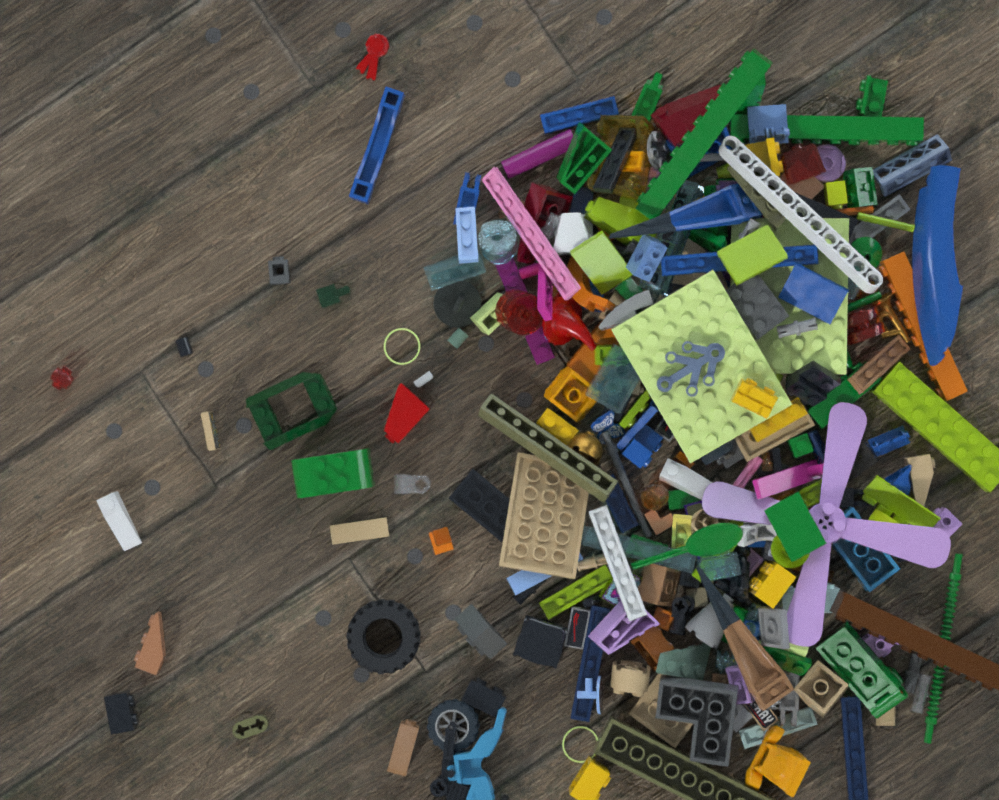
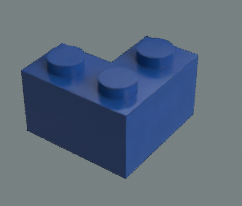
M645 424L620 454L641 469L642 466L646 468L652 460L650 457L653 454L652 451L657 452L662 446L661 440L663 437Z

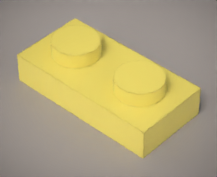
M673 514L671 550L685 546L688 538L692 535L691 515Z

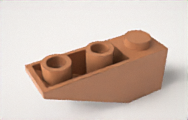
M159 611L155 615H151L148 622L150 629L148 633H144L141 640L143 647L141 651H137L134 658L136 668L154 675L159 674L166 657L162 614Z

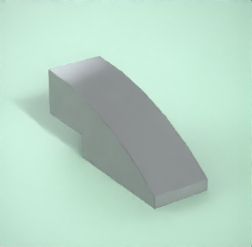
M646 290L625 300L600 323L599 329L604 331L616 327L638 314V311L655 304L651 291Z

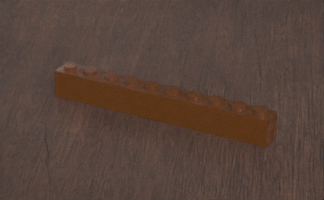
M839 590L830 609L835 614L834 618L844 623L847 619L852 622L851 626L862 630L864 627L868 629L867 633L878 638L881 635L885 637L884 641L889 644H901L900 649L909 653L912 650L918 652L916 656L926 661L928 658L934 660L933 664L944 668L946 665L950 667V672L958 676L963 673L966 675L965 679L976 683L978 680L982 682V687L990 691L993 688L999 690V664Z

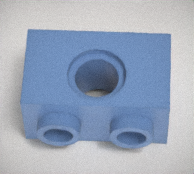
M642 235L626 268L633 276L650 282L667 247L659 239L649 235Z

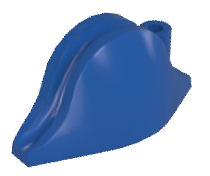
M911 464L884 478L885 481L907 496L911 489L909 476L912 469Z

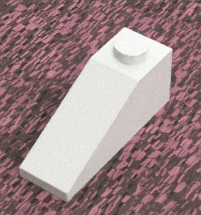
M669 458L659 476L660 481L701 500L706 487L713 483L688 467Z
M118 491L96 500L104 518L124 551L142 543Z

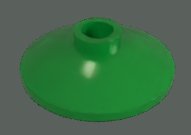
M860 237L850 244L864 258L869 254L866 260L875 269L877 268L882 259V248L877 240L871 237ZM854 266L855 270L861 271L858 266Z

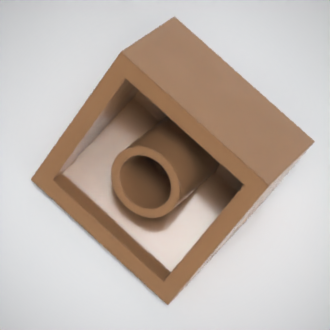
M658 563L644 566L642 569V581L638 586L642 601L655 605L672 606L681 569L670 568V566L666 567V565H659Z

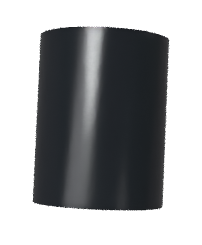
M188 337L175 341L180 357L193 354Z

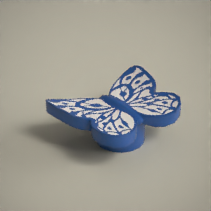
M612 409L599 416L591 424V429L594 432H598L597 439L603 444L605 442L601 433L608 430L612 438L625 434V430L619 424L613 422L614 411Z

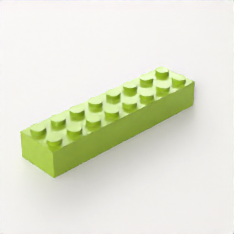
M896 362L881 378L882 380L870 391L985 492H991L999 483V448L901 362Z

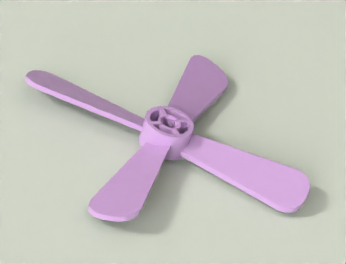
M838 403L831 408L829 413L820 503L814 505L809 510L827 544L811 552L803 564L787 612L789 643L797 646L809 647L815 645L821 638L831 544L836 543L840 538L927 568H937L943 565L949 556L951 548L949 535L940 528L845 518L839 506L867 425L865 412L860 407L850 403ZM716 481L706 487L702 498V507L704 512L713 518L771 525L764 510L780 501L770 497L757 499L755 492Z

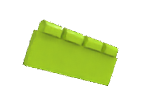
M878 475L863 490L865 494L862 499L872 506L878 502L876 509L889 517L892 513H895L892 518L900 524L908 525L910 523V525L934 527L940 520L939 516Z

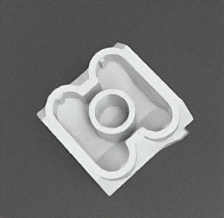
M562 213L561 216L554 217L555 242L553 248L558 255H571L570 251L593 236V223L584 218L585 214Z

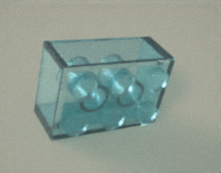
M613 343L585 391L586 396L618 414L622 411L640 380L621 346Z

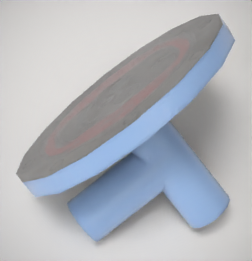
M602 676L597 678L596 691H593V678H585V691H577V699H596L598 714H602L603 710Z

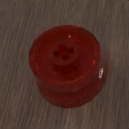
M519 289L505 292L496 304L495 314L497 321L503 328L518 335L527 336L536 332L543 323V317L537 309L538 297Z
M877 306L866 310L864 308L848 315L847 330L853 328L854 331L847 333V346L887 331L884 322L878 321L873 324L870 322L881 315Z

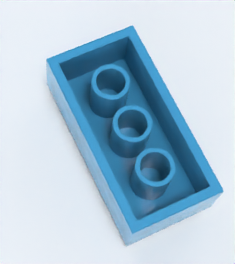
M850 506L843 511L845 518L862 519L854 507ZM842 538L836 543L831 544L863 588L868 592H871L900 570L889 554Z

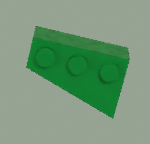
M579 122L556 178L575 194L612 149Z

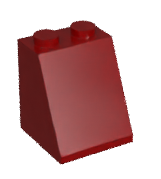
M400 383L397 388L384 431L387 433L385 437L391 443L397 442L398 444L431 410L403 383Z

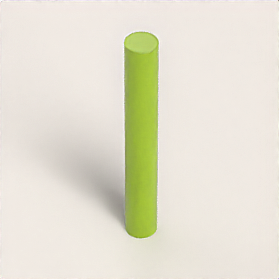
M858 212L856 218L861 221L913 232L915 228L913 224Z

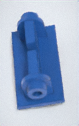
M902 425L869 439L868 443L876 458L909 444L910 436Z

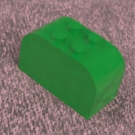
M369 448L291 460L297 498L333 494L375 486Z

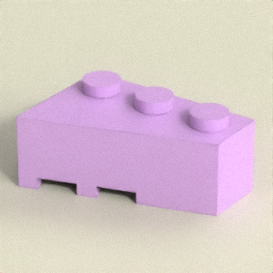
M620 600L588 637L609 655L628 644L629 640L638 635H643L644 631L653 626L656 627L660 623L647 610L646 616L629 621Z

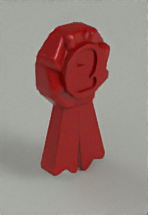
M381 34L369 36L365 44L368 54L356 67L362 74L369 67L366 79L372 78L376 80L379 58L385 56L389 50L388 39Z

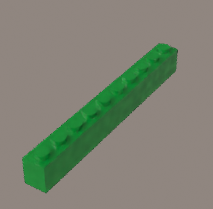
M757 50L746 51L740 59L743 63L739 69L735 67L728 76L731 78L727 85L723 83L718 89L717 93L719 96L715 101L711 99L706 105L705 109L707 112L705 115L698 116L693 123L696 127L692 132L688 130L681 139L684 141L680 148L678 146L675 147L670 154L673 158L669 163L664 162L659 169L661 172L659 177H653L647 185L650 188L646 194L642 192L636 200L639 203L636 209L647 218L652 219L662 213L773 64V62Z
M735 114L729 122V135L735 136L742 143H745V140H749L748 115ZM787 115V127L790 132L788 141H791V144H803V141H810V144L819 145L822 144V141H830V145H840L841 142H849V145H860V142H868V145L874 146L879 145V142H887L888 146H897L899 143H906V146H918V143L924 140V117Z

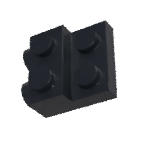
M813 360L786 377L785 389L790 396L795 395L800 398L804 405L810 404L814 407L827 399V392L841 385V378Z

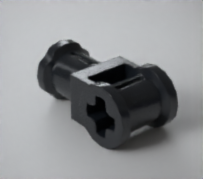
M685 595L673 600L671 617L674 618L672 626L669 627L671 633L678 635L686 634L685 625L695 607V601L691 596Z

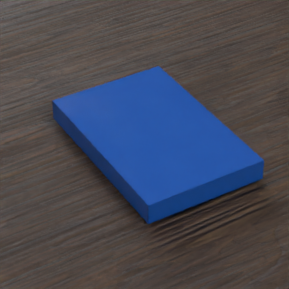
M796 262L778 298L831 324L849 289Z

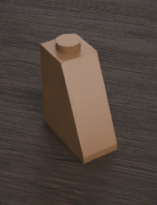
M410 719L401 721L387 769L388 772L406 776L419 730V725H416V721Z

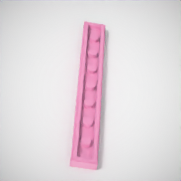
M493 167L481 179L563 299L569 300L581 287L499 169Z

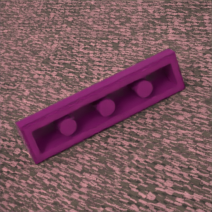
M571 130L564 131L501 161L500 163L508 180L566 153L573 138Z

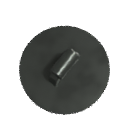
M451 280L444 283L437 290L433 301L434 311L439 320L444 324L455 328L465 327L473 322L470 317L481 308V297L477 289L469 282Z

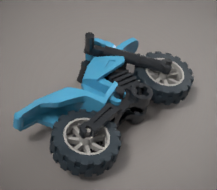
M453 699L440 703L432 710L428 717V735L433 740L432 743L444 751L441 775L430 785V791L434 796L442 797L445 795L447 796L446 800H495L490 776L482 769L481 762L484 757H488L493 753L504 731L506 708L502 707L498 710L494 727L485 731L472 749L466 748L478 736L480 722H478L479 717L471 705L469 706L463 701ZM453 712L452 721L449 719L446 713ZM457 713L461 714L464 718L461 720L456 718ZM443 717L449 724L440 725L441 718ZM462 722H467V729L461 727ZM440 728H445V736L442 734ZM460 731L465 732V735L459 739ZM503 795L500 800H509V796Z

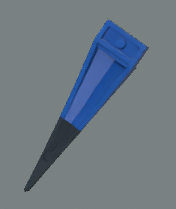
M733 184L673 211L610 234L609 238L736 225L749 221L750 218L759 219L762 214L741 186Z

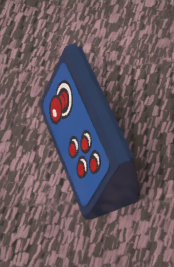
M815 429L808 432L807 435L813 447V454L817 463L823 464L826 446L818 430Z

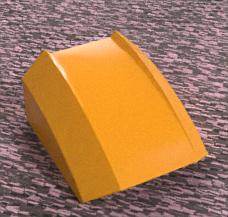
M567 366L560 370L556 378L546 388L544 397L574 421L579 422L584 419L598 401L601 392Z

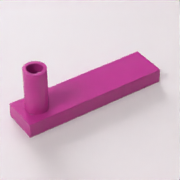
M539 262L519 268V274L522 279L538 275L537 309L544 321L552 320V281Z
M816 459L752 480L757 499H762L821 478L824 463L817 464Z

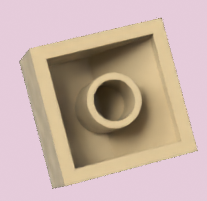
M818 660L797 684L794 691L812 710L824 718L847 690L848 684Z

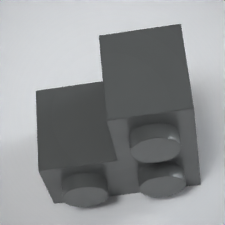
M470 604L455 618V621L459 624L457 629L462 635L468 636L466 641L472 647L476 646L475 649L481 656L485 654L489 659H492L507 645L499 632L489 624L474 605Z

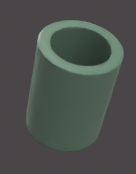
M458 328L448 341L458 349L469 336Z

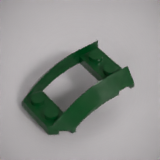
M302 372L246 398V408L250 409L265 441L263 444L270 451L329 424L328 422L338 409L322 374ZM303 383L319 417L283 433L268 399Z

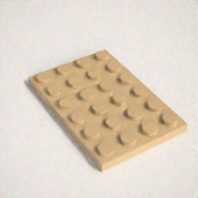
M517 453L499 566L575 579L589 492L536 455Z

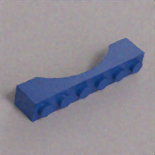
M385 87L364 157L349 194L350 199L369 205L405 97L404 92Z

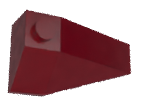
M720 84L667 103L651 114L658 130L674 147H679L684 143L681 139L688 130L692 132L696 127L693 123L698 116L705 115L707 112L705 109L706 105L711 99L715 101L719 96L717 91L721 86Z
M532 183L524 207L545 237L548 238L550 234L553 235L555 232L554 217L568 212L573 196L545 185ZM520 236L517 261L533 264L536 258Z

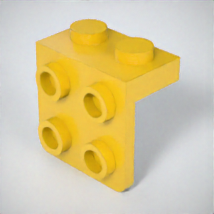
M774 137L762 142L745 144L754 155L780 178V173L783 172L782 161L777 159L780 147L779 142L774 141Z

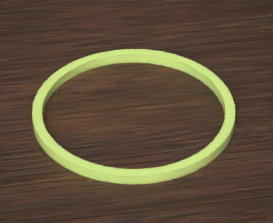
M395 329L387 335L384 341V352L393 363L399 365L409 364L417 358L420 352L419 338L409 329ZM395 331H409L418 341V352L409 362H396L386 352V341Z
M577 726V727L571 728V729L565 734V736H564V738H563V742H562V747H563V751H564L565 755H566L570 760H572V761H574V762H577V763H584L586 760H584V761H577V760H574V759H572L571 757L568 756V754L566 753L565 748H564V741H565L566 736L568 735L569 732H571V731L574 730V729L584 728V729H587V730L591 731V732L594 734V736L596 737V740H597V741H598V737H597V735L595 734V732H594L593 730H591L590 728L585 727V726Z

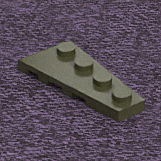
M740 159L742 163H747L746 160ZM729 165L727 170L773 229L777 231L786 218ZM754 172L756 176L761 177L760 173ZM768 185L771 190H775L772 185ZM782 199L785 203L789 204L787 199Z

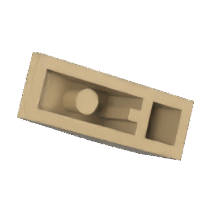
M930 454L905 457V466L909 464L912 466L909 473L911 498L924 506L934 474V458Z

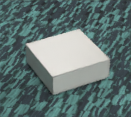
M428 371L414 381V384L417 388H420L433 379L434 376Z

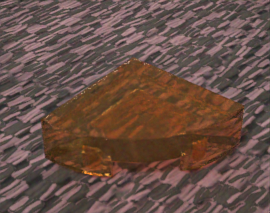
M766 451L761 454L763 460L762 469L763 471H772L770 453Z

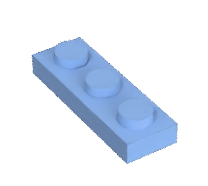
M475 207L456 208L459 264L479 262Z

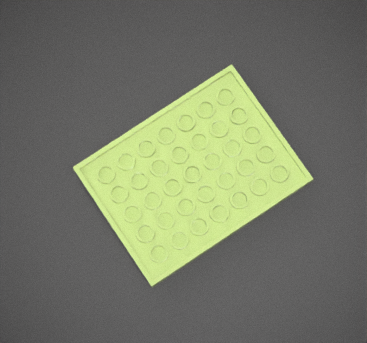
M766 218L754 219L761 223L758 229L768 224L782 247L814 245L788 219L782 223L777 231L773 229ZM822 218L849 243V218ZM749 221L731 225V244L739 239V233L743 232ZM811 225L813 230L818 231L816 226ZM825 239L828 244H832L831 240ZM819 249V264L802 265L848 289V276ZM839 252L842 257L847 258L843 252ZM794 266L773 267L759 274L790 315L777 326L791 324L795 320L800 322L816 318L778 298ZM732 277L730 278V286L735 283ZM848 293L831 324L816 318L818 330L803 332L799 336L794 334L779 338L776 326L757 339L748 328L774 373L793 374L814 360L834 374L846 375Z
M714 270L702 275L611 329L690 463L767 420L731 401V397L741 378L744 380L750 378L758 383V387L764 389L766 386L775 391L774 395L778 399L768 418L792 405ZM691 341L693 344L705 347L712 343H719L725 350V356L716 364L715 382L712 386H706L703 383V377L707 374L709 364L707 362L701 367L696 396L690 397L686 393V387L690 383L692 372L673 383L671 390L668 392H662L658 389L657 380L659 377L664 375L669 377L687 366L676 362L668 363L665 360L667 352L673 351L678 355L698 359L704 354L693 351L685 353L682 350L683 342ZM689 343L684 345L685 350L692 348V345ZM713 350L711 352V355L714 357L718 356L719 354L718 350ZM669 354L667 356V359L669 361H672L675 359V356L673 354ZM706 377L705 382L711 383L712 378ZM663 381L661 383V386L663 388H666L669 385L667 381ZM690 387L688 389V392L690 394H693L696 391L694 387Z

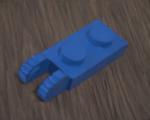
M465 172L457 208L475 207L476 212L481 175H477L475 178V187L472 189L467 188L470 173ZM455 212V217H454V222H453L454 225H457V224H456V212Z

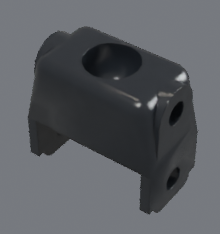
M525 615L514 647L513 656L518 655L530 662L552 666L556 669L568 628L535 616Z

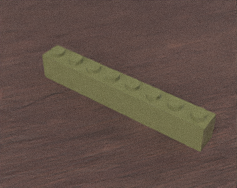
M492 393L480 407L479 417L603 503H605L618 483L616 479Z

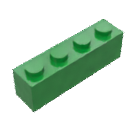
M859 361L851 368L852 372L849 375L843 374L840 377L841 385L827 392V399L814 407L807 404L808 409L806 410L819 428L823 429L828 424L829 413L834 405L841 402L853 404L882 380L878 378L861 394L855 390L847 379L866 362L861 363Z

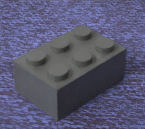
M759 274L739 285L734 283L725 290L741 318L757 339L790 316Z

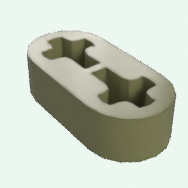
M262 714L243 719L233 726V735L238 739H244L262 733L267 729L269 721ZM257 719L265 722L262 728L259 726L252 727V725L257 722ZM239 725L242 727L249 726V729L244 731V735L241 732H237Z

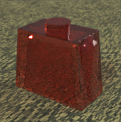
M813 143L802 147V144L790 148L791 151L780 156L788 186L826 172L818 148Z

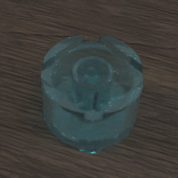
M493 220L482 225L478 241L484 258L493 264L508 263L517 254L519 248L515 228L509 221Z

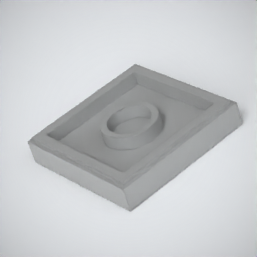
M765 606L758 607L761 645L789 649L787 610L773 609Z

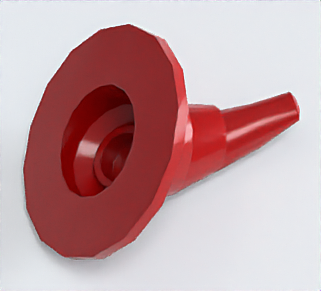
M560 294L553 298L552 320L544 321L543 319L542 323L544 336L548 342L554 345H564L574 337L581 340L591 351H594L597 345L582 320L581 305L573 297L569 300H564Z

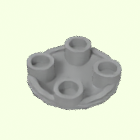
M652 131L647 141V154L651 165L655 169H660L664 162H667L666 156L669 148L661 132Z

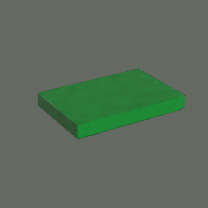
M799 492L764 510L791 562L827 544Z

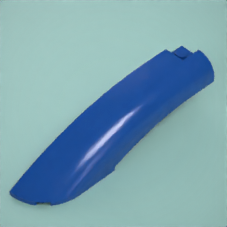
M944 165L931 167L930 174L926 180L928 186L919 191L913 232L912 268L915 304L921 336L930 366H935L945 357L944 352L951 346L956 331L963 291L956 268L953 237L954 207L961 168Z

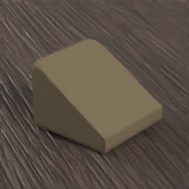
M704 586L685 589L686 595L694 599L695 607H705L708 605Z

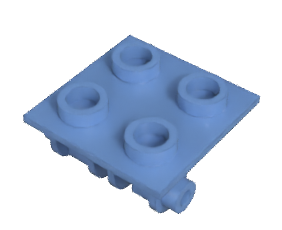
M786 104L747 107L750 144L766 141V139L773 137L774 141L779 142V144L789 143L788 136L790 132L787 127Z

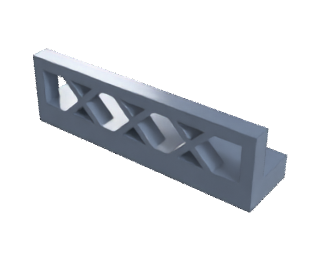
M937 134L873 169L874 178L879 183L881 193L886 197L930 173L931 167L944 165L952 161L950 150ZM936 142L940 145L939 147H937V148H935V149H930V148H929L931 145L935 144ZM916 153H923L919 158H912ZM906 162L904 166L896 167V164ZM883 171L889 172L888 175L882 178L878 175Z

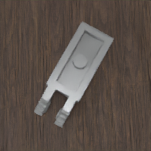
M785 672L793 688H795L800 682V676L791 672ZM793 690L780 699L782 701L779 704L780 726L785 724V711H792L791 724L793 727L797 725L799 695Z

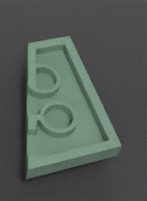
M703 642L701 645H691L685 649H675L660 653L656 673L703 680L711 646Z

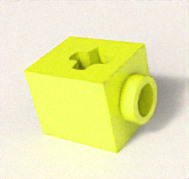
M845 180L823 184L825 186L823 188L825 205L832 209H843V205L848 204Z

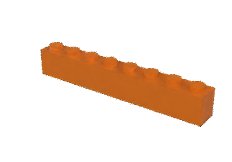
M903 251L881 261V266H879L880 272L883 277H887L889 282L887 284L888 289L897 299L895 301L899 312H903L905 317L903 322L906 328L910 329L913 334L911 336L912 342L915 347L918 346L921 352L919 357L922 363L928 367L927 375L930 381H934L937 387L935 389L936 394L944 401H948L968 392L948 348L944 352L945 357L935 366H930L918 322L913 286V270L905 252Z

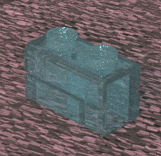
M731 549L717 556H703L697 560L698 567H701L710 581L741 575L737 552L732 553Z

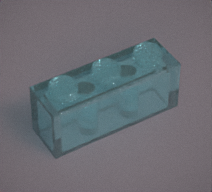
M479 251V262L459 264L457 255L423 267L431 291L485 273L486 270Z

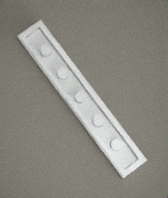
M607 505L589 511L628 620L632 621L646 616V609Z

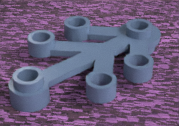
M691 341L683 342L682 350L685 353L693 351L704 354L698 359L678 355L673 351L667 352L665 360L668 363L676 362L687 366L669 377L665 375L659 377L657 380L658 389L662 392H668L671 390L673 383L692 372L690 383L686 387V393L690 397L696 396L701 367L707 362L709 364L707 374L703 377V383L706 386H712L715 382L716 364L725 356V350L719 343H712L705 347L693 344ZM689 343L692 345V348L685 350L684 345ZM713 350H718L719 354L718 356L714 357L711 355V352ZM669 354H673L675 356V359L669 361L667 359V356ZM706 377H711L712 382L706 383ZM663 381H667L669 385L668 387L663 388L661 386V383ZM690 387H694L696 391L695 393L690 394L688 392V389Z

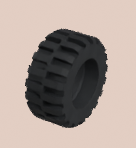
M378 599L377 601L368 602L354 614L348 626L346 635L348 650L350 649L353 660L355 659L361 668L364 667L371 673L377 672L384 675V673L392 674L399 669L402 670L413 660L419 648L421 631L418 620L414 617L413 612L407 609L401 602L397 603L391 599ZM377 619H390L401 630V644L392 653L378 654L367 644V628Z

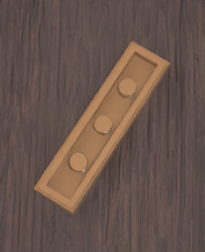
M900 335L895 336L847 380L859 394L863 393L911 350Z

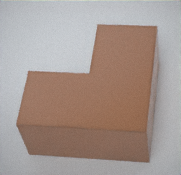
M654 508L644 513L655 535L670 528L673 524L671 513L661 518Z

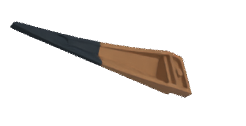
M696 566L749 693L752 694L760 710L764 711L792 692L794 688L785 672L753 636L701 567Z

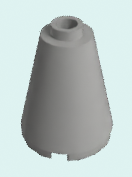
M724 593L723 598L734 609L735 605L732 603L734 599ZM711 602L685 625L689 632L693 630L698 639L711 647L714 646L715 649L719 646L724 634Z

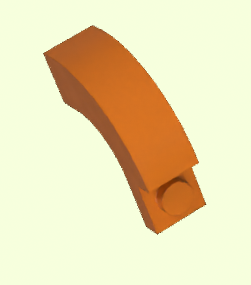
M571 255L567 268L581 287L572 296L573 299L591 312H594L595 309L605 312L606 309L613 311L614 303L592 293L590 279Z

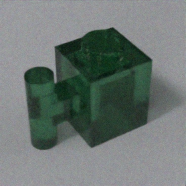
M331 284L317 289L316 292L321 307L326 309L341 304L340 297L351 294L352 290L348 286L337 289L335 284Z

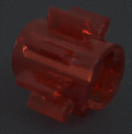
M57 367L50 377L54 381L51 385L58 390L62 388L67 390L74 381V377L71 376L73 371L67 367L62 369Z

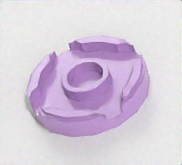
M830 144L816 147L807 159V169L823 183L833 182L838 179L846 166L843 153L836 146Z

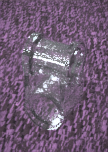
M394 474V494L425 493L431 487V480L425 475ZM421 479H423V483L427 484L423 489L417 485Z

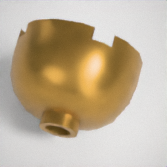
M592 432L577 433L567 446L595 466H598L603 454L601 442Z

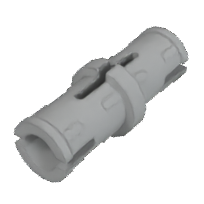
M816 318L800 322L795 320L794 323L777 326L779 338L794 334L799 336L803 332L818 330Z

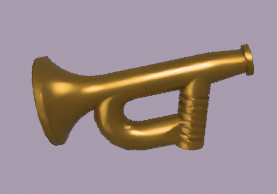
M887 292L882 295V299L871 303L872 306H878L883 309L875 317L876 325L881 332L882 339L900 335L905 343H907L911 338H909L907 331L891 307L890 299L892 292ZM888 317L895 329L888 330L883 322V318Z

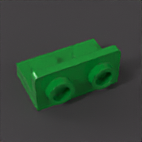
M867 75L864 80L861 79L859 91H862L861 99L858 98L856 103V110H858L859 116L882 117L888 80L871 78L870 75Z
M873 167L854 168L843 172L848 208L878 205Z

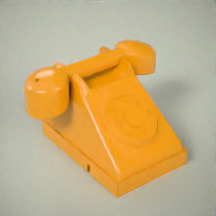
M773 725L764 734V739L750 767L746 770L745 785L758 791L762 783V777L765 776L787 795L794 798L811 762L796 749L776 744L783 736L785 730L777 725Z

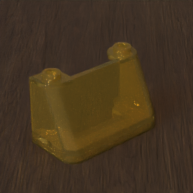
M601 115L600 122L597 124V131L600 133L605 144L611 148L620 127L636 128L637 139L631 151H644L646 153L643 172H622L613 193L603 194L638 199L642 192L646 194L651 167L647 154V141L652 131H655V128L644 116ZM606 158L598 166V171L593 172L587 180L588 188L595 192L593 186Z

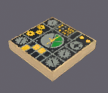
M214 412L201 413L208 450L221 449Z

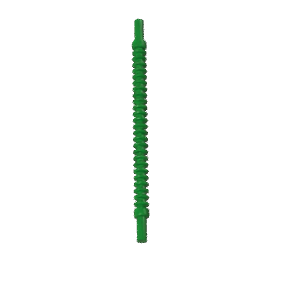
M955 553L953 569L949 574L951 581L948 582L950 587H947L949 589V592L946 593L948 598H945L947 603L944 604L946 605V608H944L946 613L943 614L945 617L942 619L944 624L941 625L943 630H940L942 635L939 636L946 640L951 639L949 635L952 634L950 632V629H953L951 623H954L952 618H955L953 613L956 612L954 607H956L955 602H957V599L955 598L958 596L956 592L959 591L957 586L960 585L958 581L962 577L960 569L963 554ZM937 665L934 668L936 672L933 673L935 678L932 681L934 683L931 684L933 687L930 690L932 695H929L931 698L928 701L930 706H927L929 708V711L926 712L928 716L925 717L927 725L924 743L929 744L932 742L934 725L937 724L938 720L936 718V715H938L936 711L939 710L937 705L940 704L938 700L941 699L939 694H942L940 688H943L941 683H944L942 680L945 677L943 672H946L944 668Z

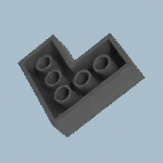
M661 675L655 718L694 724L690 761L729 766L739 685Z

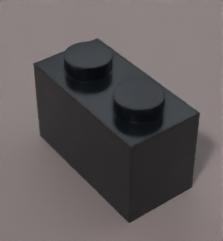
M479 677L476 679L471 678L461 701L496 718L498 710L506 698V694L503 693L504 690L497 686L492 688L486 685L487 682Z
M130 690L104 696L111 735L134 731L139 724L137 713L134 714L133 706H135L134 695L130 694Z

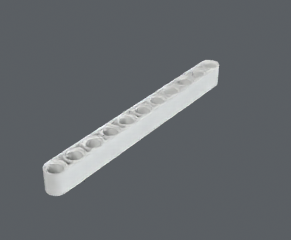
M727 136L719 147L720 156L858 287L869 294L874 293L883 283L881 273L735 136ZM725 145L731 146L733 150L727 149ZM740 159L746 160L747 163H742ZM754 172L760 173L761 177L756 176ZM768 185H772L775 190H771ZM782 199H787L789 204L785 203ZM797 212L802 213L804 217L798 216ZM811 225L816 226L818 231L813 230ZM825 239L831 240L832 244H828ZM839 252H843L847 258L842 257ZM854 266H858L861 271L855 270ZM868 279L873 280L875 285L870 284Z

